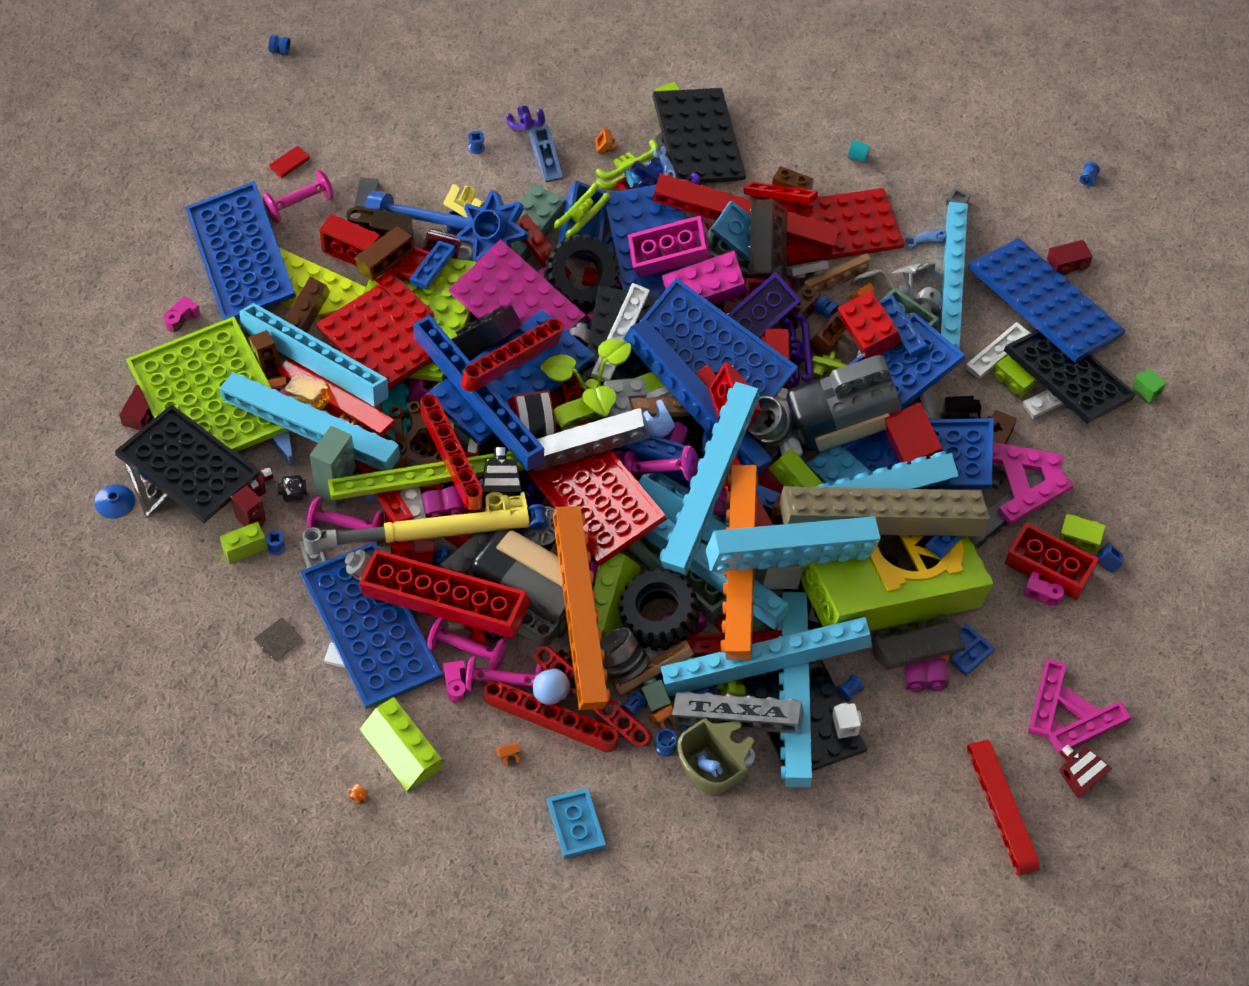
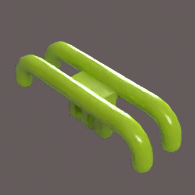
M650 140L649 145L652 149L638 158H635L630 152H627L625 156H620L619 159L616 158L613 162L617 169L612 172H604L602 169H597L596 175L600 178L596 180V183L603 189H613L618 181L625 178L626 170L655 166L659 160L653 155L656 147L657 152L659 151L657 142ZM620 176L619 178H617V179H615V180H613V181H611V182H604V181L602 180V179L611 180V179H614V178Z
M593 183L587 192L560 219L556 220L554 228L559 230L570 219H573L576 224L565 234L566 238L573 237L610 199V194L604 193L599 201L590 209L593 205L591 197L599 188L598 183Z

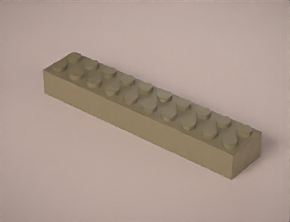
M784 486L779 503L784 524L875 516L880 535L985 536L990 521L983 494L980 490Z

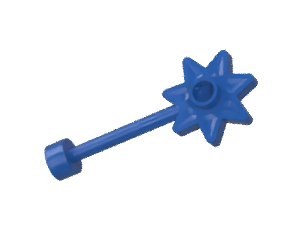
M494 190L489 192L483 207L470 204L464 206L468 218L394 204L391 194L378 191L370 192L365 202V208L386 210L392 213L411 216L415 220L462 228L463 230L457 234V239L464 243L474 244L472 259L475 262L480 260L500 239L511 248L512 242L529 238V233L516 224L525 208L524 205L518 201L504 205L501 195Z

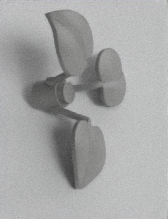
M935 262L912 264L891 273L892 275L902 273L904 284L899 285L898 290L915 301L913 274L924 268L935 269L936 265ZM882 269L860 274L851 282L852 286L860 278L882 275L892 289L895 287ZM906 273H909V283L907 281Z

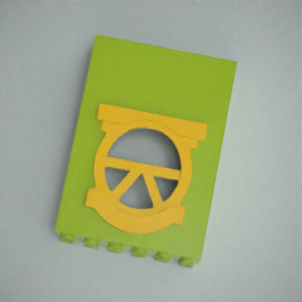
M899 535L917 571L903 570L889 563L880 553L877 544L872 555L865 560L849 559L845 562H838L836 560L825 564L815 562L804 565L800 579L823 627L865 617L869 631L981 608L993 586V580L987 573L983 561L979 558L975 546L971 543L968 536L964 537L943 559H940L928 549L914 546L925 535H913L911 538L909 535ZM919 554L938 558L940 562L927 570Z

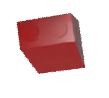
M921 402L884 418L888 442L900 463L907 461V465H909L914 459L924 456L927 459H931L930 456L943 451Z

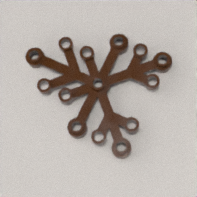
M413 401L408 406L412 413L414 426L405 438L402 421L406 418V411L400 405L392 406L389 410V416L396 423L394 425L396 440L387 434L382 438L393 440L399 447L404 446L400 451L399 468L408 467L407 458L418 465L443 462V460H438L440 457L439 452L435 456L422 458L411 451V442L420 430L427 429L420 414V404L417 401ZM414 406H418L416 410H412ZM399 410L398 414L394 415V412ZM451 481V482H445V483H440V485H441V486H448V485L451 484L453 481Z

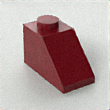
M135 385L119 416L123 426L140 431L152 421L153 417L140 386Z

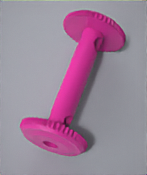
M316 170V183L275 201L268 192L264 193L263 202L270 218L276 223L281 222L280 210L323 192L328 200H331L334 192L327 175L322 170Z
M685 446L682 458L639 462L635 452L628 451L623 457L622 464L637 481H639L641 473L682 470L686 480L691 481L692 477L698 473L699 461L696 451L691 446Z
M316 497L312 501L307 517L308 528H316L318 521L354 530L383 527L384 515L381 511L375 514L373 522L361 518L322 510V497Z
M439 617L435 621L427 643L431 651H434L439 642L442 641L490 660L488 665L490 670L499 669L507 648L504 639H501L495 649L445 630L447 619Z
M473 655L470 657L467 665L466 689L468 692H472L474 680L485 682L496 680L504 684L533 687L534 679L543 672V667L537 663L536 674L476 668V656ZM479 672L482 673V677L478 676ZM527 678H531L530 683L527 682Z

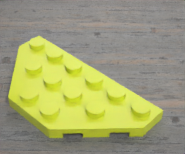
M279 248L296 294L295 298L280 303L281 305L291 309L309 277L326 284L331 291L315 319L334 313L363 294L365 286Z

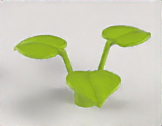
M609 339L600 344L598 354L604 359L602 360L597 380L589 379L584 383L578 371L574 369L576 366L575 359L568 355L550 357L541 365L540 370L547 377L558 382L570 379L574 373L581 388L584 389V403L597 414L607 418L616 402V393L608 386H600L605 363L608 361L611 365H619L626 361L631 352V344L618 339Z

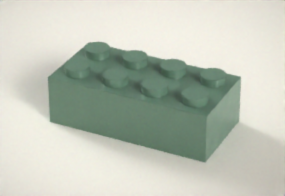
M330 426L310 454L316 497H322L323 502L337 508L340 503L345 502L346 498L331 501L328 480L357 475V467L355 465L352 435Z

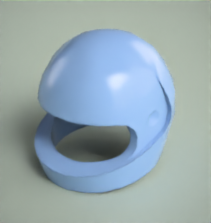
M662 400L656 401L658 410L656 416H650L647 410L643 414L647 420L649 435L664 438L674 429L675 424Z
M553 668L543 671L534 679V696L539 702L546 705H553L560 700H564L570 691L568 677L558 669Z

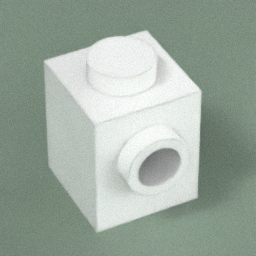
M842 703L835 706L832 718L838 739L859 735L862 716L861 712L856 710L855 703Z

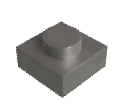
M954 187L946 200V204L949 205V202L967 204L971 194Z

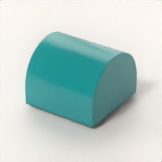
M853 140L848 157L866 163L870 145Z

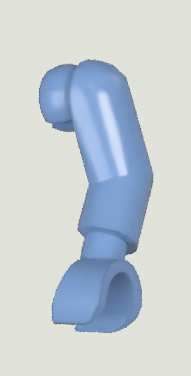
M663 146L661 148V154L657 152L656 147L653 155L655 158L660 159V163L664 168L663 174H668L675 178L674 167L669 158L665 156L666 147Z
M943 229L925 231L916 235L915 238L908 236L905 243L910 242L913 244H908L907 249L911 250L917 243L921 244L926 241L943 242L946 233Z
M704 749L701 750V753L693 755L701 770L711 772L713 777L718 776L717 772L719 775L723 773V769L720 767L721 764L707 759L708 755Z

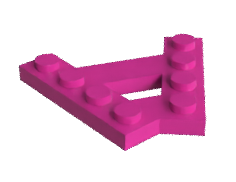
M994 442L993 463L1003 465L1014 497L998 508V512L1009 525L1073 489L1074 484L1062 472L1063 454ZM1024 469L1042 472L1045 481L1030 489Z
M1046 658L1028 733L1048 738L1059 753L1068 744L1073 749L1130 721L1131 716L1120 701L1099 710L1065 687L1062 681L1067 664ZM1057 703L1080 720L1066 727L1059 724L1053 719Z

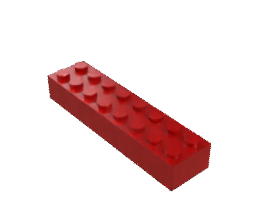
M375 549L359 581V586L364 596L513 639L530 605L526 591Z

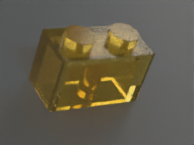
M299 372L294 375L284 388L288 397L292 396L304 404L308 403L320 411L323 410L334 396L327 381L323 379L318 380L309 374L304 375Z

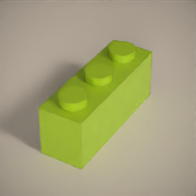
M792 448L769 467V470L784 486L817 487L823 484Z

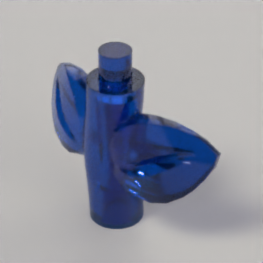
M656 157L650 158L647 166L639 161H635L630 167V171L641 178L637 188L656 185L659 174H663L660 160Z

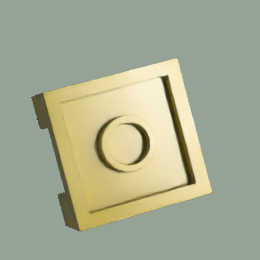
M456 184L452 185L443 203L467 218L468 216L464 210L466 204L483 207L485 204L484 201L474 198L471 203L476 193V190L471 186H465L460 198H456L460 191V187Z

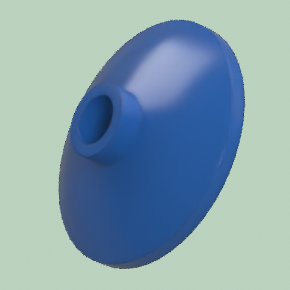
M114 484L106 486L98 492L94 505L100 515L106 518H119L131 511L135 503V497L128 487Z

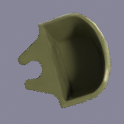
M704 718L684 731L678 740V755L686 774L692 783L707 795L719 796L741 783L745 776H747V773H749L744 764V759L751 749L754 739L747 737L741 743H735L731 740V733L741 728V724L738 721L713 724ZM704 749L708 755L707 759L721 764L720 767L723 769V773L719 775L717 772L718 776L713 777L711 772L701 770L693 755L701 753V750Z

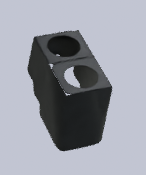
M974 396L946 397L941 412L942 419H975V417L969 416L970 413H978V419H981L982 407L979 403L980 400L973 399Z

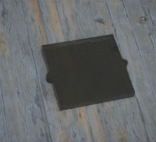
M283 618L254 638L262 648V651L267 653L275 662L304 641L295 631V627H291Z

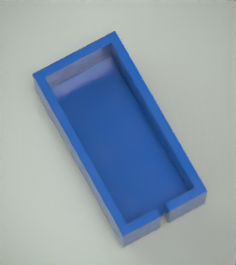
M577 180L573 183L567 192L564 214L591 187L590 185ZM598 189L591 197L593 205L590 209L599 201L604 193L608 192ZM605 205L576 235H590L591 238L597 237L602 241L606 217ZM570 219L561 228L558 244L566 239V232L576 224L573 219ZM575 255V256H574V257L580 258V259H582V260L588 261V262H590V263L592 262L589 258H587V257H585V256H582V255Z

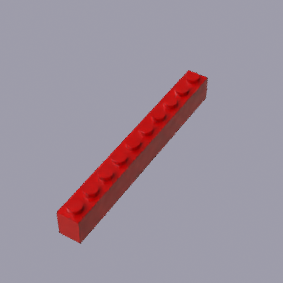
M659 174L652 202L717 221L727 204L732 200L775 235L774 238L831 255L839 230L838 226L818 221L812 217H804L795 212L784 211L778 207L764 205L758 201H751L742 196H734L721 190L717 191L705 185H697L688 180L677 179L668 174Z

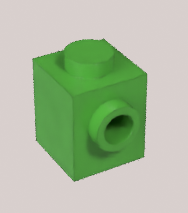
M1149 368L1144 373L1140 372L1135 377L1133 390L1150 404L1163 394L1167 382Z

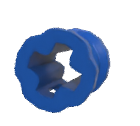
M481 131L470 132L468 135L470 142L469 151L474 154L482 153L485 149L483 144L484 134Z
M1087 162L1084 165V173L1080 176V182L1093 186L1096 182L1095 177L1100 171L1099 165L1094 162Z
M534 504L527 508L531 520L529 524L530 529L537 531L545 529L548 526L544 517L545 506Z
M278 530L270 531L266 535L268 552L272 555H280L285 551L284 535Z
M851 675L846 683L837 686L836 689L840 696L848 702L851 700V696L858 691L861 692L864 686L857 676Z
M633 691L631 697L620 705L635 717V713L641 707L647 705V700L641 693Z

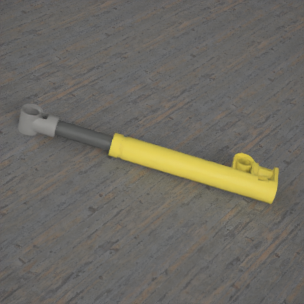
M491 492L486 496V512L397 521L395 523L388 522L384 523V527L336 532V529L320 531L317 528L311 527L303 532L305 551L310 555H316L323 549L338 548V545L379 540L393 543L394 541L402 542L529 527V516L524 492H521L519 496L510 497L499 492Z

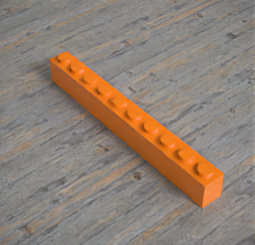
M732 465V473H728V485H731V491H727V503H730V509L726 510V520L730 521V525L726 527V530L756 527L757 466ZM750 568L746 571L729 570L724 573V576L727 577V583L723 584V593L727 595V602H723V614H726V621H722V633H725V640H721V652H725L726 660H752L755 568Z
M581 506L556 507L553 521L579 710L604 709L607 702L610 701L609 688L606 689L607 670L606 668L603 669L602 663L605 655L604 649L600 648V641L602 640L601 629L597 627L599 612L594 606L596 591L592 590L591 584L593 583V571L589 570L591 555L586 549L588 534L584 532L583 527L585 526V514L581 513Z

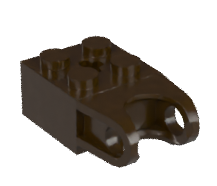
M353 207L346 213L347 221L375 231L380 235V238L396 226L403 229L413 238L411 216L362 207ZM353 213L361 215L359 218L350 217Z

